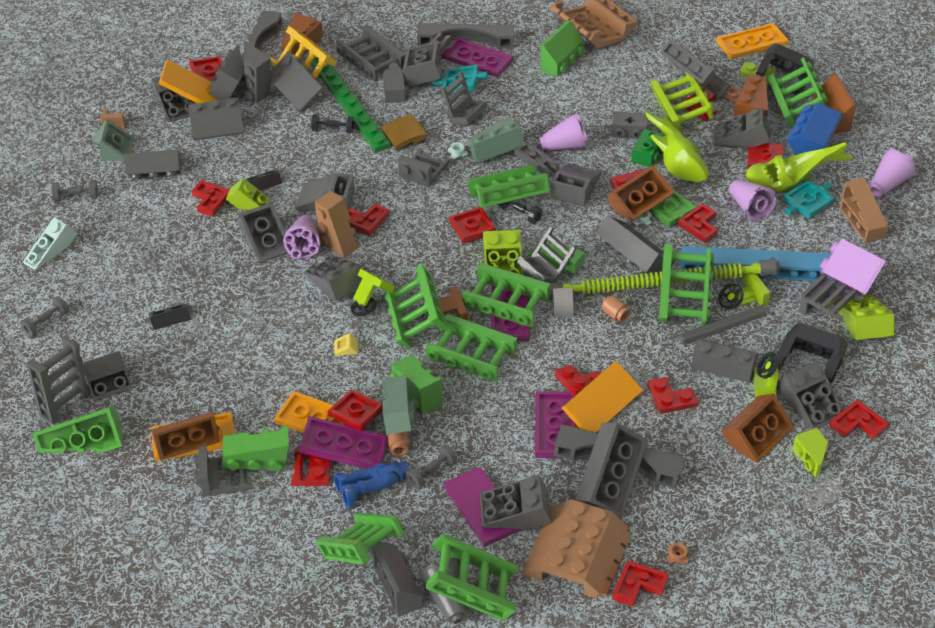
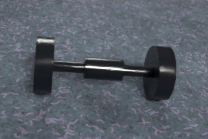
M319 114L312 115V131H318L319 125H327V127L346 126L347 133H353L354 116H348L347 123H342L338 120L320 121Z
M508 201L497 204L502 209L512 205L514 209L522 213H528V222L533 225L541 219L543 214L542 208L538 206L533 207L530 211L526 206L518 202Z

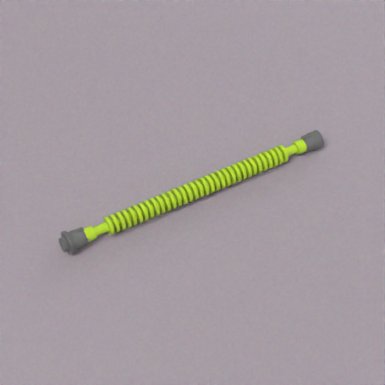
M771 257L770 260H761L759 263H752L750 266H741V263H737V267L735 263L732 264V267L731 264H727V268L725 264L722 265V268L721 265H718L717 268L716 265L712 268L710 266V272H713L714 281H717L718 278L719 280H722V278L726 280L727 276L729 279H732V275L736 279L737 274L738 278H742V274L752 273L753 275L760 274V276H776L777 272H780V264L774 257ZM698 267V271L697 268H693V272L704 273L705 267H703V271L701 267ZM659 271V275L657 272H654V276L652 272L649 273V276L648 273H644V277L641 273L639 278L638 274H635V278L631 274L630 279L628 275H625V279L622 275L620 280L618 276H615V280L613 277H610L609 281V278L605 277L606 281H604V278H601V282H599V278H596V282H594V279H591V283H589V279H586V283H584V280H581V284L570 285V283L563 284L562 282L550 283V298H553V289L572 288V292L582 291V294L586 295L585 291H587V294H590V290H592V294H595V290H597V293H600V289H602V293H605V289H607V292H610V288L612 292H615V288L617 291H620V287L622 291L625 290L624 287H626V290H629V286H631V290L634 289V286H636V289H639V285L643 289L644 284L646 288H649V284L651 288L654 287V283L656 287H659V283L661 286L662 271ZM674 278V280H670V286L673 285V281L675 285H678V281L680 284H683V280L685 284H688V279Z

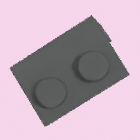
M463 71L459 72V78L447 89L446 87L441 88L442 93L440 95L445 99L443 104L448 108L446 113L450 115L451 119L449 121L452 124L470 125L487 108L485 101L472 100ZM462 84V86L452 96L449 97V95ZM463 93H465V95H464L462 98H460V99L452 106V104H453Z
M421 148L412 158L401 155L398 158L399 177L426 187L431 186L432 181L436 180V177L441 174V171L450 162L449 158L440 161L423 155V149Z
M552 226L548 228L531 256H520L517 261L522 266L521 269L524 272L533 276L534 279L547 283L558 282L557 279L563 275L562 271L565 267H568V262L575 256L574 253L577 249L575 246H572L569 250L551 233L554 230ZM547 239L567 255L565 259L546 243ZM542 248L561 264L559 268L540 252Z
M823 273L802 293L799 300V312L806 315L813 307H816L840 321L843 316L838 314V312L852 299L860 302L862 297L856 294V290H848L846 288L847 285H839L836 283V279L830 280ZM833 288L837 289L822 304L819 303ZM843 293L846 294L832 310L828 308Z
M207 446L198 447V456H195V466L199 468V472H195L196 484L201 486L203 497H207L209 494L220 495V493L225 492L232 494L233 491L245 492V490L253 489V483L245 484L244 469H239L240 485L232 486V471L227 469V486L220 487L219 464L222 463V458L209 459Z

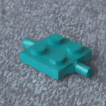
M478 65L446 69L443 78L433 82V86L443 85L447 89L459 78V72L463 71L469 92L474 91L479 79H488V72L479 73ZM462 84L451 94H454L462 86Z
M809 180L803 182L783 195V201L790 205L785 209V213L791 215L793 212L798 211L808 219L812 218L834 203L835 198L827 193L829 189H832V184L827 182L823 186H819Z

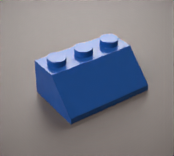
M820 103L808 104L803 107L786 141L796 155L824 149L833 136L843 114Z

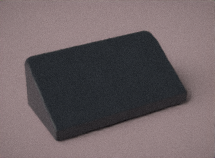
M276 170L246 179L260 191L282 184L280 173Z
M184 303L148 314L154 330L191 320L188 307Z

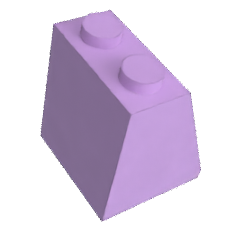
M840 239L832 244L830 248L832 253L829 258L825 257L820 264L822 268L820 273H825L830 279H836L840 285H847L846 288L850 291L856 290V294L861 296L867 293L886 261L844 239Z

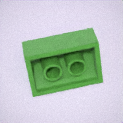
M567 20L541 44V71L558 77L561 73L565 72L570 64L574 63L578 56L583 54L584 40L571 21Z

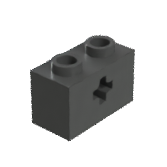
M614 111L612 137L639 139L643 130L647 129L648 118L645 115L646 113Z

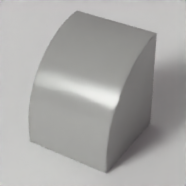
M572 288L553 289L554 317H573Z

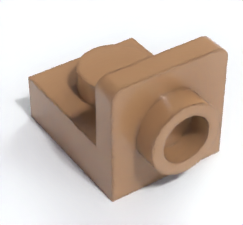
M104 108L103 114L100 115L101 125L108 119L125 130L126 124L123 113L109 114L108 108Z

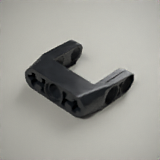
M774 43L766 51L756 75L764 77L769 64L791 73L804 66L801 58L804 57L806 62L810 61L812 67H814V61L783 45ZM807 72L798 76L799 81L808 77ZM805 86L794 91V95L802 93Z
M795 324L785 336L777 352L780 358L778 369H782L789 353H792L794 348L811 354L815 353L814 355L829 360L825 368V375L831 385L838 372L837 369L839 370L848 343L843 337L805 324Z

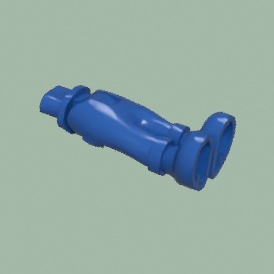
M393 461L391 462L392 464L380 463L369 468L352 471L351 474L338 473L334 475L336 489L339 493H342L346 507L348 509L354 507L356 497L359 494L363 495L367 492L383 490L398 481H402L409 470L405 461L399 463Z

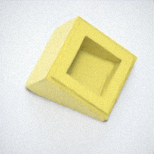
M351 333L334 341L335 356L358 354V340Z

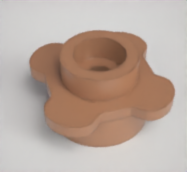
M730 87L723 98L735 103L740 94V89Z
M674 543L668 546L669 555L667 556V561L669 563L677 562L682 565L688 563L687 554L689 553V548L682 543Z

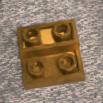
M414 115L395 119L381 127L397 151L410 142L416 145L428 137Z

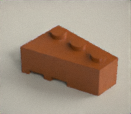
M298 13L294 14L289 26L299 30L316 44L323 37L322 22ZM287 32L281 41L282 53L291 40V35ZM300 42L296 43L291 51L294 55L300 48Z
M749 74L735 102L734 117L763 108L766 117H768L766 77Z

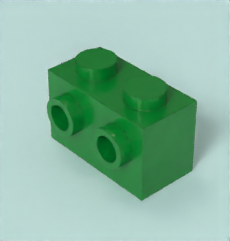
M644 129L632 149L631 162L647 167L657 162L659 152L663 151L653 141L651 135L655 134L664 137V134Z

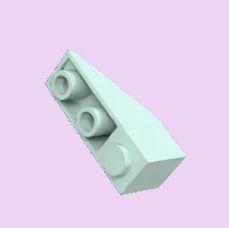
M54 217L23 263L36 271L66 249L78 233Z

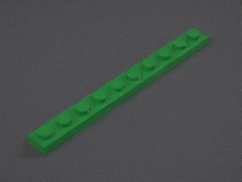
M318 57L315 58L311 64L313 69H315V67L319 63ZM329 64L324 66L319 77L346 114L354 116V125L373 151L376 153L391 148L388 139L335 68Z

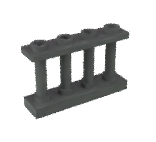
M368 25L362 27V37L345 44L340 39L336 40L337 53L346 58L349 63L356 66L357 70L362 71L367 78H371L374 82L378 81L377 73L388 68L393 62L403 69L406 54ZM364 42L370 44L356 52L352 49ZM373 50H378V51H379L378 53H376V54H374V55H372V56H370V57H368V58H366V59H364V58L362 57V55H364V54H366V53H368V52H370V51H373ZM383 57L389 59L375 67L371 64Z
M671 39L660 51L661 54L675 63L679 69L687 72L697 82H700L703 87L716 94L718 98L722 99L730 89L731 85L717 76L715 71Z
M67 336L61 338L63 349L46 362L39 363L32 358L26 363L39 415L52 425L59 421L58 409L78 393L85 398L89 397V387L85 379L86 373L83 370V360L79 351L80 346L74 339L71 340ZM66 357L67 362L48 375L49 369ZM69 370L70 375L51 389L52 383ZM72 384L73 388L54 401L57 394Z

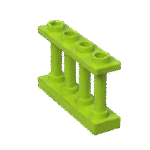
M685 72V77L665 85H659L656 79L650 81L653 94L665 116L670 119L673 126L680 132H682L681 124L684 121L707 113L709 118L713 119L712 112L715 111L712 102H708L706 92H702L700 82H696L697 80L687 72ZM688 82L691 86L671 95H665L666 91ZM691 93H695L697 96L677 105H671V101ZM697 103H701L703 106L681 116L676 115L678 111Z

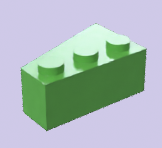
M409 355L391 364L392 373H390V376L406 375L410 401L414 400L415 409L424 414L443 405L442 379L439 376L433 377V371L430 369L425 370L422 368L424 367L422 362L413 355Z
M282 426V430L269 432V429H263L262 433L250 435V432L223 436L222 468L231 470H285L289 446L288 426Z

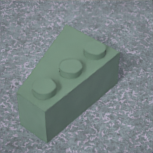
M507 117L467 139L472 157L477 163L525 146L521 126L511 117Z
M406 375L382 379L383 396L385 395V400H383V416L386 434L411 431L412 424H415L416 410L414 400L410 401Z

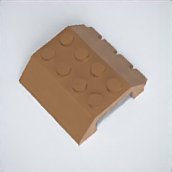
M585 0L584 6L562 11L564 3L562 1L555 2L551 6V10L562 21H571L578 33L597 48L623 41L638 24V20L611 0Z
M572 499L551 506L552 523L542 526L521 575L542 581L545 573L583 584L584 595L597 598L598 595L606 597L612 584L610 581H613L618 569L617 564H620L625 549L623 547L627 546L631 536L627 531L628 526L612 511Z

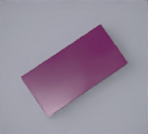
M457 38L442 54V59L463 66L478 65L480 72L487 71L489 75L499 77L514 61V56Z
M492 285L491 295L494 292L496 286ZM504 289L498 301L508 303L514 292ZM521 294L515 306L525 309L529 303V296ZM491 315V329L516 337L517 341H529V326Z
M536 391L535 458H561L553 456L561 424L576 428L575 422L562 409L564 405L574 398L571 392Z
M308 416L299 452L361 468H369L382 463L388 436L367 430L359 431L347 425Z
M481 466L444 482L445 490L483 547L522 530L483 528L480 492L494 489L495 487Z

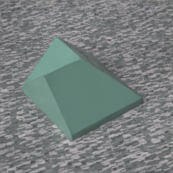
M106 119L92 141L100 146L103 161H125V154L131 153L135 137Z

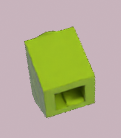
M244 178L230 188L226 200L236 208L251 210L270 202V198Z
M818 428L796 435L793 445L794 454L802 459L808 472L811 471L815 478L820 475L828 441Z

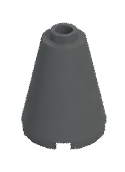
M450 558L448 575L459 579L461 562L459 558ZM435 562L425 567L419 574L425 588L427 580L439 571L440 565L436 566ZM427 589L448 622L458 624L466 619L469 613L468 606Z

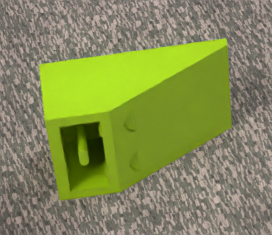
M520 230L484 231V263L523 275L522 266L517 263L519 257L522 256Z
M862 295L860 302L852 299L840 310L848 331L855 340L894 336V313L873 295Z

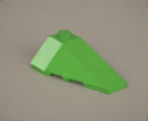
M115 405L32 433L39 453H63L65 450H77V453H84L85 450H96V453H104L123 446L122 424Z

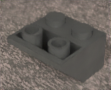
M120 351L82 363L83 370L86 373L85 379L94 401L132 389Z

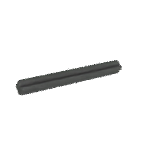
M762 305L681 333L679 340L683 345L763 317L766 315V310Z

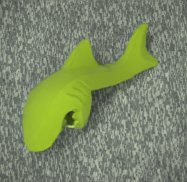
M646 112V117L665 135V137L652 134L651 138L663 151V161L667 170L676 177L686 181H705L708 178L709 170L703 159L699 156L700 152L696 145L689 139L684 138L681 132L673 126L669 118H659Z
M846 142L788 158L777 155L767 163H757L749 167L746 177L751 183L769 187L775 193H782L792 189L803 180L813 179L811 172L822 163L848 161L853 159V156L845 152L848 146Z

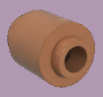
M615 296L605 298L602 303L603 312L615 321L624 322L630 316L631 311L629 307Z
M408 431L388 434L389 449L393 455L403 456L408 453L410 448Z

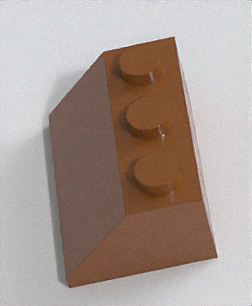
M834 74L821 85L823 88L821 94L824 92L828 99L827 107L843 114L834 132L836 134L851 131L856 104L838 74ZM816 93L812 100L818 98Z
M652 165L613 190L607 201L618 215L634 221L672 196L675 191L656 167Z
M773 393L757 396L721 432L732 448L758 463L794 426Z
M207 412L151 429L160 461L196 450L198 447L220 442L213 412Z

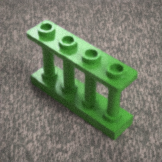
M804 57L801 58L803 67L782 78H776L773 73L767 75L784 118L790 128L794 127L796 123L795 118L801 113L804 106L816 103L827 106L826 103L828 102L824 92L821 94L823 91L819 82L816 83L819 80L815 72H812L814 69L810 61L806 62ZM807 72L808 77L784 89L783 84ZM812 83V88L790 99H786L788 94ZM815 93L817 94L818 98L794 110L793 108L790 109L793 104Z
M533 164L468 179L469 194L471 197L478 196L481 208L550 192L548 175L546 173L537 175L536 167Z
M665 243L659 322H667V317L672 315L701 318V325H705L706 320H710L711 309H707V304L711 302L712 290H708L709 283L713 281V272H710V265L714 264V253H711V247H707L706 255L677 253L676 250H672L673 244ZM675 260L705 262L704 273L674 271V269H671V262H675ZM675 278L704 281L703 292L673 289V287H670V280ZM672 297L703 299L702 310L672 308V306H668V302Z
M480 263L478 266L479 282L473 292L464 290L462 293V301L467 308L533 327V309L539 300L548 302L551 284ZM486 284L496 286L490 298L480 295ZM504 289L514 292L508 303L498 301ZM521 294L531 297L525 309L515 306Z
M422 264L416 267L418 276H416L415 280L392 293L385 290L386 295H384L389 304L388 311L393 319L391 322L392 326L396 330V341L407 349L411 348L409 338L426 328L436 326L440 331L447 328L432 274ZM421 285L422 289H420L419 293L399 303V297ZM425 299L422 307L403 317V310ZM427 312L429 313L428 319L407 331L406 324Z
M447 314L444 317L447 328L444 329L445 333L437 345L427 343L426 356L433 361H439L450 367L462 369L469 374L473 373L486 380L497 382V365L504 354L514 355L516 353L517 338ZM452 335L462 337V340L456 349L452 351L444 348ZM470 341L480 343L472 357L462 354ZM487 347L498 350L490 363L479 360Z
M355 513L353 517L357 522L336 538L321 536L316 540V543L325 559L364 565L371 560L368 555V549L387 536L402 537L405 533L402 529V522L395 516Z
M442 534L433 543L432 548L441 552L439 571L427 580L426 589L503 621L516 611V603L506 599L508 579L518 572L519 566L449 535ZM450 556L461 560L459 579L448 575ZM469 564L480 568L478 587L467 582ZM488 573L499 576L497 595L487 591Z

